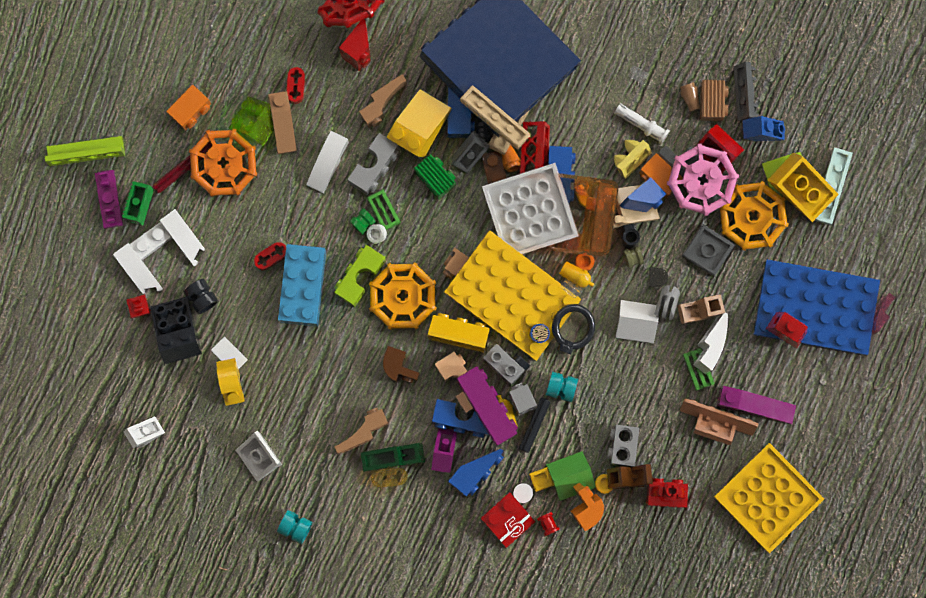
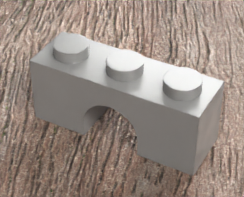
M379 133L369 147V152L378 159L376 165L372 168H364L358 164L348 178V183L367 196L370 191L373 193L379 184L377 181L380 176L384 177L389 170L387 166L390 161L394 162L400 153L398 151V144Z

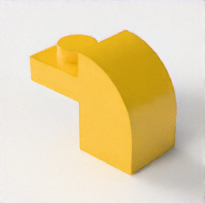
M232 358L216 362L219 386L225 405L245 402L236 359Z

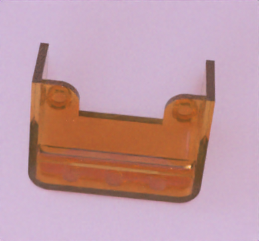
M559 173L561 178L574 179L575 192L579 195L587 196L582 234H579L578 237L566 240L565 247L549 245L546 249L591 256H606L611 249L618 197L617 183L608 179Z

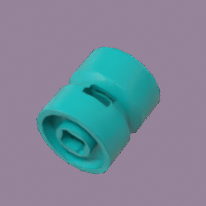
M552 371L546 396L553 398L560 396L561 400L572 403L578 378L571 376L564 378L563 374Z
M288 510L277 532L285 537L291 536L293 541L302 545L313 522L304 517L299 519L298 514Z

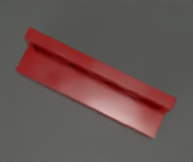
M545 121L523 122V128L527 132L528 127H537V133L532 138L529 137V141L527 142L526 140L521 147L520 174L525 173L526 166L530 162L535 165V169L548 165L550 125ZM533 143L536 146V152L530 157L527 154V148Z

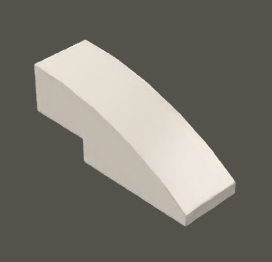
M330 131L310 174L307 186L324 194L349 143L347 138Z
M726 312L717 316L698 343V346L703 351L693 365L704 374L713 370L723 350L728 327V314Z

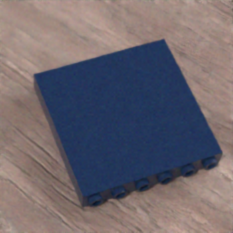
M476 0L475 5L472 8H466L458 20L456 18L453 19L445 31L440 30L431 43L429 41L421 47L422 51L420 54V58L459 98L473 85L516 122L575 71L581 62L522 0ZM480 119L498 138L501 136Z

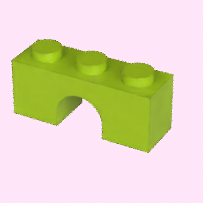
M368 245L364 249L362 247L359 249L355 256L357 258L354 264H349L345 270L346 276L343 280L340 279L334 287L336 290L335 295L353 307H356L365 293V289L356 282L357 276L365 271L376 276L386 262L385 256Z

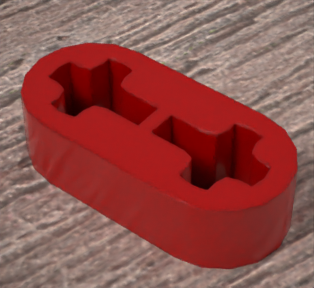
M293 67L288 72L287 94L289 102L299 104L304 99L305 73L301 68ZM295 72H299V76H302L298 78V83H295L294 77H292L295 75ZM294 88H297V92L300 94L296 99H293V96L290 95L294 93Z
M276 242L258 253L254 258L255 266L259 270L265 271L284 260L286 245ZM276 247L284 248L281 256L276 254L272 257V254L276 252ZM269 256L271 257L266 261V266H263L262 264L258 265V263H260L259 259L261 257H263L264 259L268 258Z

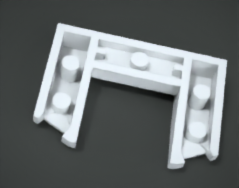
M176 209L163 217L160 223L131 244H126L113 254L142 294H146L145 289L156 287L157 292L163 290L142 260L172 238L194 267L198 264V261L194 259L199 249L205 250Z

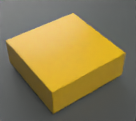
M547 467L529 474L535 492L554 486Z

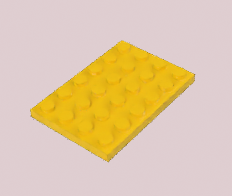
M490 230L444 291L445 294L535 361L538 360L554 338L552 334V321L556 313L562 307L569 304H578L581 300ZM572 312L567 313L561 319L559 329L562 327V325L565 323V321ZM536 324H544L548 327L550 336L547 341L536 343L530 338V329Z

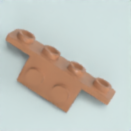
M684 399L680 407L681 412L698 417L693 433L727 445H731L735 430L753 436L758 427V423L751 419L718 410L713 406H706L695 400Z

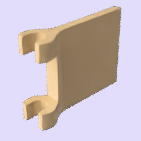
M641 185L623 188L609 187L604 189L605 192L600 193L603 201L614 198L619 215L613 216V220L609 221L611 228L660 219L657 209L655 210L653 207L648 212L621 208L620 204Z

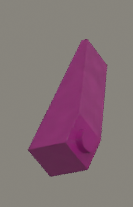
M728 386L720 388L716 406L788 424L793 423L796 405Z

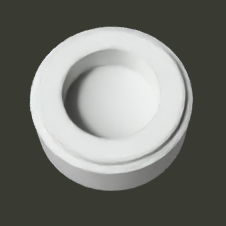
M381 224L371 225L367 229V238L370 242L377 244L386 239L387 232Z
M522 483L515 487L513 495L519 503H527L533 496V490L528 484Z

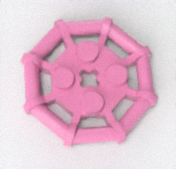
M697 144L696 147L675 156L667 185L670 186L681 209L685 208L708 216L709 213L732 202L731 198L739 174L735 172L726 155V151L722 152L702 146V144ZM698 154V161L688 165L684 162ZM703 154L717 159L714 163L703 160ZM720 162L724 165L728 175H722L721 170L717 166ZM683 166L685 168L683 179L677 180L680 168ZM704 174L708 182L700 185L698 177H702ZM729 179L725 194L720 191L722 182ZM677 184H683L686 188L688 195L685 198ZM716 194L721 198L710 205L707 204V199ZM691 197L701 199L703 206L688 201Z

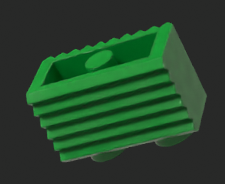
M430 154L414 167V173L439 200L456 186L454 181L456 177L450 170L447 172L442 167L444 164L439 157H433Z
M133 181L122 217L127 222L143 226L154 190L150 185Z

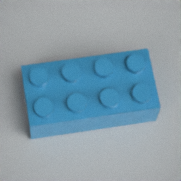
M287 244L278 316L280 323L318 327L326 261L325 248Z

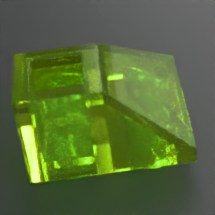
M247 96L237 114L232 118L228 128L230 130L236 129L244 138L264 146L273 132L270 104Z

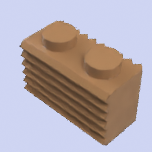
M702 80L700 84L701 121H723L725 116H728V105H725V98H728L729 89L728 86H725V80Z

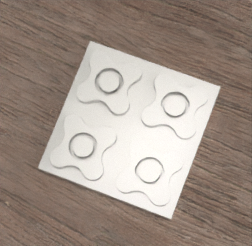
M556 163L482 186L498 237L519 253L524 254L579 236Z

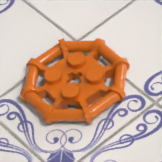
M236 129L222 131L207 130L192 149H189L188 153H190L191 162L190 178L204 188L211 197L235 194L238 196L255 176L257 177L256 147L245 140ZM214 138H230L229 142L225 144H216ZM233 139L237 143H239L245 150L239 152L232 145ZM210 141L212 147L206 154L200 153L202 148ZM248 154V169L243 168L242 156ZM198 156L204 158V170L200 172ZM221 158L229 161L225 168L218 165V161H221ZM240 172L247 173L236 185L234 179ZM204 174L209 175L215 181L214 185L209 184L201 176ZM218 182H230L232 187L217 188Z

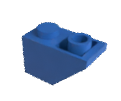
M764 116L743 120L744 139L751 141L785 140L784 121Z

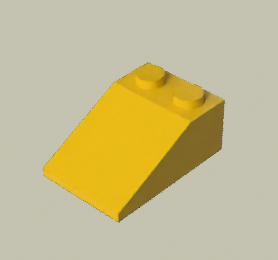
M420 89L397 118L386 138L414 155L425 158L452 108Z
M794 152L767 180L811 222L839 195L803 156Z

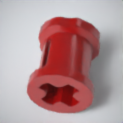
M552 512L537 518L544 530V537L560 530V527H557L552 517Z

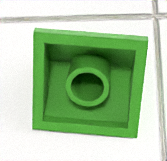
M583 451L546 464L559 501L578 495L573 488L578 483H581L584 487L588 486L590 490L596 488L591 468Z

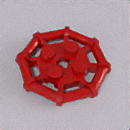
M326 0L323 5L318 7L317 13L322 17L323 24L326 27L346 26V28H350L351 25L366 18L371 19L375 11L385 0Z

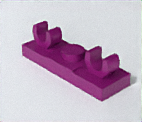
M108 170L95 173L103 228L123 226L115 171Z

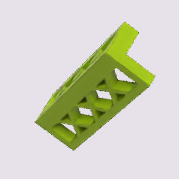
M118 136L47 146L48 156H45V162L49 166L125 156L123 137Z

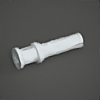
M622 103L619 104L614 114L644 131L647 137L651 136L659 141L660 145L663 144L670 130H665L658 126L655 121L650 122Z

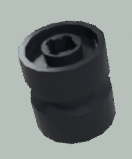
M204 278L192 283L183 291L188 300L193 301L192 306L198 315L210 310L219 302L215 294L209 292L210 287Z

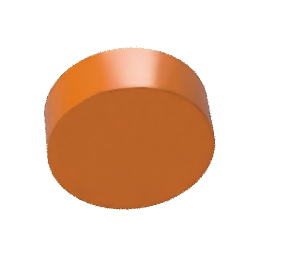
M582 252L577 255L575 265L583 270L590 271L594 266V257L588 252Z

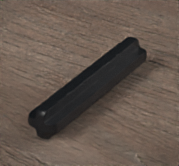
M540 398L519 446L521 451L530 452L550 406L549 400Z

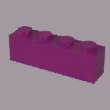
M476 366L458 377L456 381L497 447L517 435L516 430L518 427L513 419L509 420L506 413L508 410L503 402H498L496 398L498 394L493 386L489 387L486 379L488 377L484 370H479Z

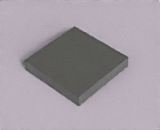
M703 224L682 257L714 277L735 244Z

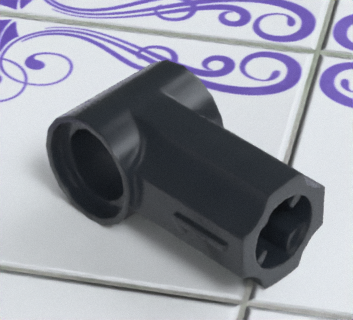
M634 224L617 227L625 248L633 249L638 246L640 233L636 230ZM632 235L636 238V241L628 242L626 237Z

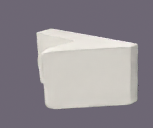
M156 417L145 420L124 431L133 448H142L165 433Z

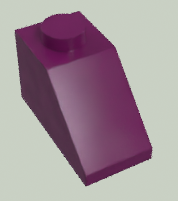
M438 428L431 470L451 472L457 432H454V430Z

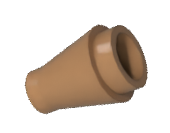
M694 82L681 86V92L679 93L687 104L689 111L699 109L698 87H695Z

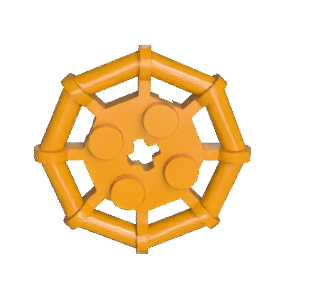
M763 181L745 185L736 184L731 198L732 202L718 208L720 209L722 235H726L744 251L746 249L762 247L771 248L779 235L789 225L786 217L785 197H781ZM758 191V194L754 197H745L743 192ZM762 192L775 202L770 204L761 197ZM739 195L741 201L736 208L729 207ZM776 205L778 207L779 220L773 218L772 207ZM728 211L734 213L735 224L729 226ZM757 211L758 220L753 219L751 221L748 213ZM772 223L777 224L778 226L768 237L766 230ZM738 228L743 233H745V240H743L741 237L735 234L732 230ZM762 234L764 240L749 241L751 235Z
M415 262L413 264L388 263L387 267L373 281L369 282V310L388 326L390 330L393 328H415L416 330L437 309L435 306V285L437 283ZM410 271L408 276H396L395 272ZM391 273L393 277L391 281L385 286L380 285ZM414 273H415L425 284H423V285L417 284V283L414 281V279L412 278L413 275H414ZM426 288L428 289V303L422 301V290ZM378 289L383 290V302L378 303ZM401 291H405V294H408V298H405V301L397 298ZM420 305L426 307L416 318H414L413 313L418 309ZM386 306L393 313L392 318L390 319L380 308ZM397 315H409L411 321L395 320Z

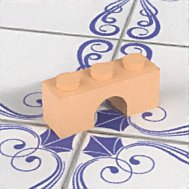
M455 352L435 363V367L445 382L454 377L458 378L468 372L463 366L466 364L461 354L456 355ZM464 392L456 396L457 401L466 414L474 410Z

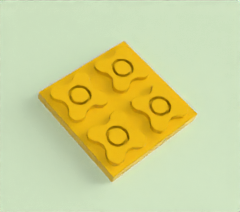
M770 443L714 496L768 554L824 500Z

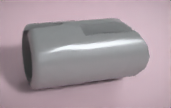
M667 285L661 290L654 314L658 317L661 306H663L662 318L666 319L668 309H671L669 320H672L680 297V291L674 286L672 291L669 292L670 285Z

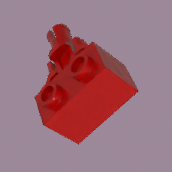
M652 478L653 484L647 485L646 506L687 508L688 484H683V480L672 479V482L665 483L664 479Z

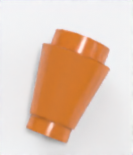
M510 145L505 155H502L503 167L507 172H514L520 169L521 160L512 145Z

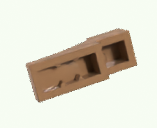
M403 75L398 76L371 94L373 102L359 111L360 117L368 128L371 126L376 127L382 122L384 118L383 111L389 101L407 85Z
M374 408L367 412V416H364L365 422L359 430L346 441L335 446L338 455L374 440L371 432L389 425L382 409Z

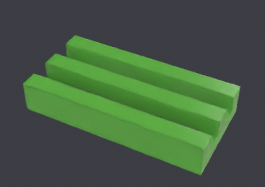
M384 189L367 197L378 222L385 227L386 231L395 225L401 224ZM380 195L383 196L395 221L391 222L379 198ZM374 198L388 222L386 226L372 201Z
M701 348L683 354L696 391L715 384L711 372L706 373L709 381L706 383L702 371L697 367L702 385H699L689 357L692 356L695 362L697 360L696 354L700 355L702 352Z

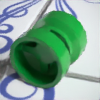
M362 208L359 211V215L353 217L349 222L363 235L366 232V228L373 225L376 221Z

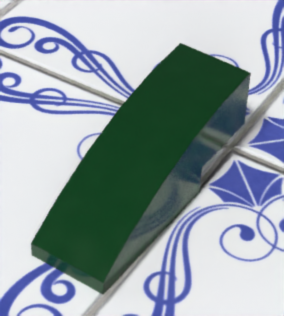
M423 443L361 452L363 472L425 463Z

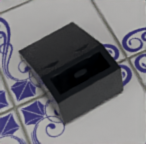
M187 297L151 306L158 350L164 364L202 354Z

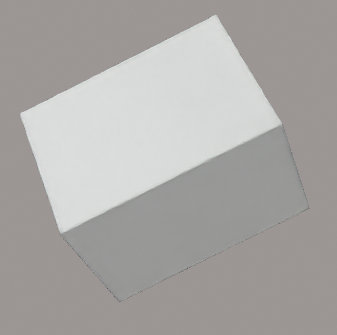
M621 300L616 338L654 344L658 325V317L654 314L657 305Z
M258 431L253 433L235 450L257 482L282 465Z

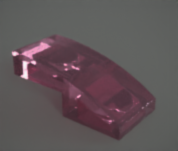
M890 292L884 296L876 310L872 333L874 334L878 333L890 318L885 313V310L895 299V296Z

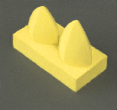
M625 140V147L629 154L627 156L614 155L615 166L620 175L625 179L652 153L649 144L644 140L641 142Z

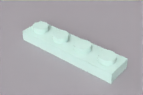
M834 147L825 180L839 195L814 221L832 225L852 158V152Z

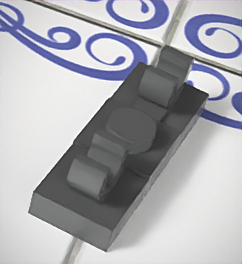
M743 62L734 66L737 121L740 122L759 117V114L754 113V108L758 107V104L754 103L753 81L756 80V77H752V71H755L756 68L751 66V62Z

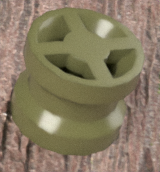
M639 246L634 247L630 251L628 249L623 251L628 268H632L636 264H644Z

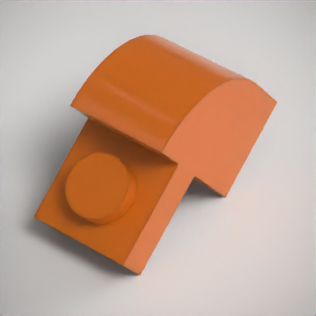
M578 483L573 488L583 503L570 512L580 527L586 532L602 518L604 504L596 493L593 495L588 486L584 487L581 483Z

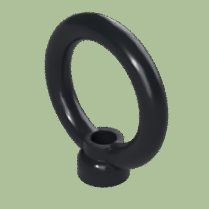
M569 304L562 307L552 321V334L559 344L557 350L570 355L573 350L586 346L595 333V320L592 313L586 307L579 304ZM569 312L583 314L588 323L586 335L577 342L565 340L560 333L561 319Z

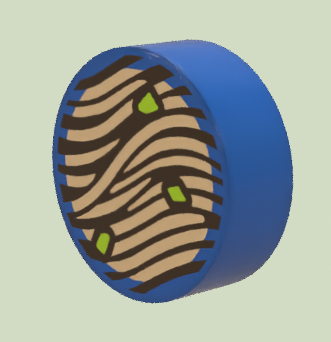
M536 324L530 329V338L536 343H543L550 336V331L544 324Z

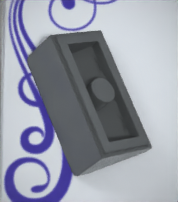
M473 131L452 156V165L468 173L490 147L489 144Z

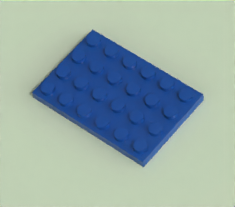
M767 259L765 261L753 335L782 340L766 330V327L776 312H786L808 327L807 333L800 344L867 356L880 280Z

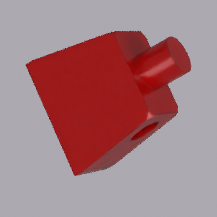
M776 312L766 330L797 349L805 337L808 327L786 312Z

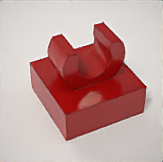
M146 295L126 300L132 319L151 314Z

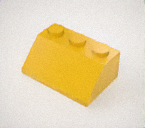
M438 313V316L433 315L428 331V340L484 353L490 328H487V325L484 323L475 322L474 325L467 323V319L457 318L453 320L449 319V315Z

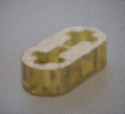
M403 468L377 470L371 476L373 485L378 488L401 486L408 480V474ZM398 471H401L403 475L405 474L402 482H398L397 479H391V476L397 475ZM379 473L383 477L388 476L389 480H383L382 484H379L374 479L378 477Z

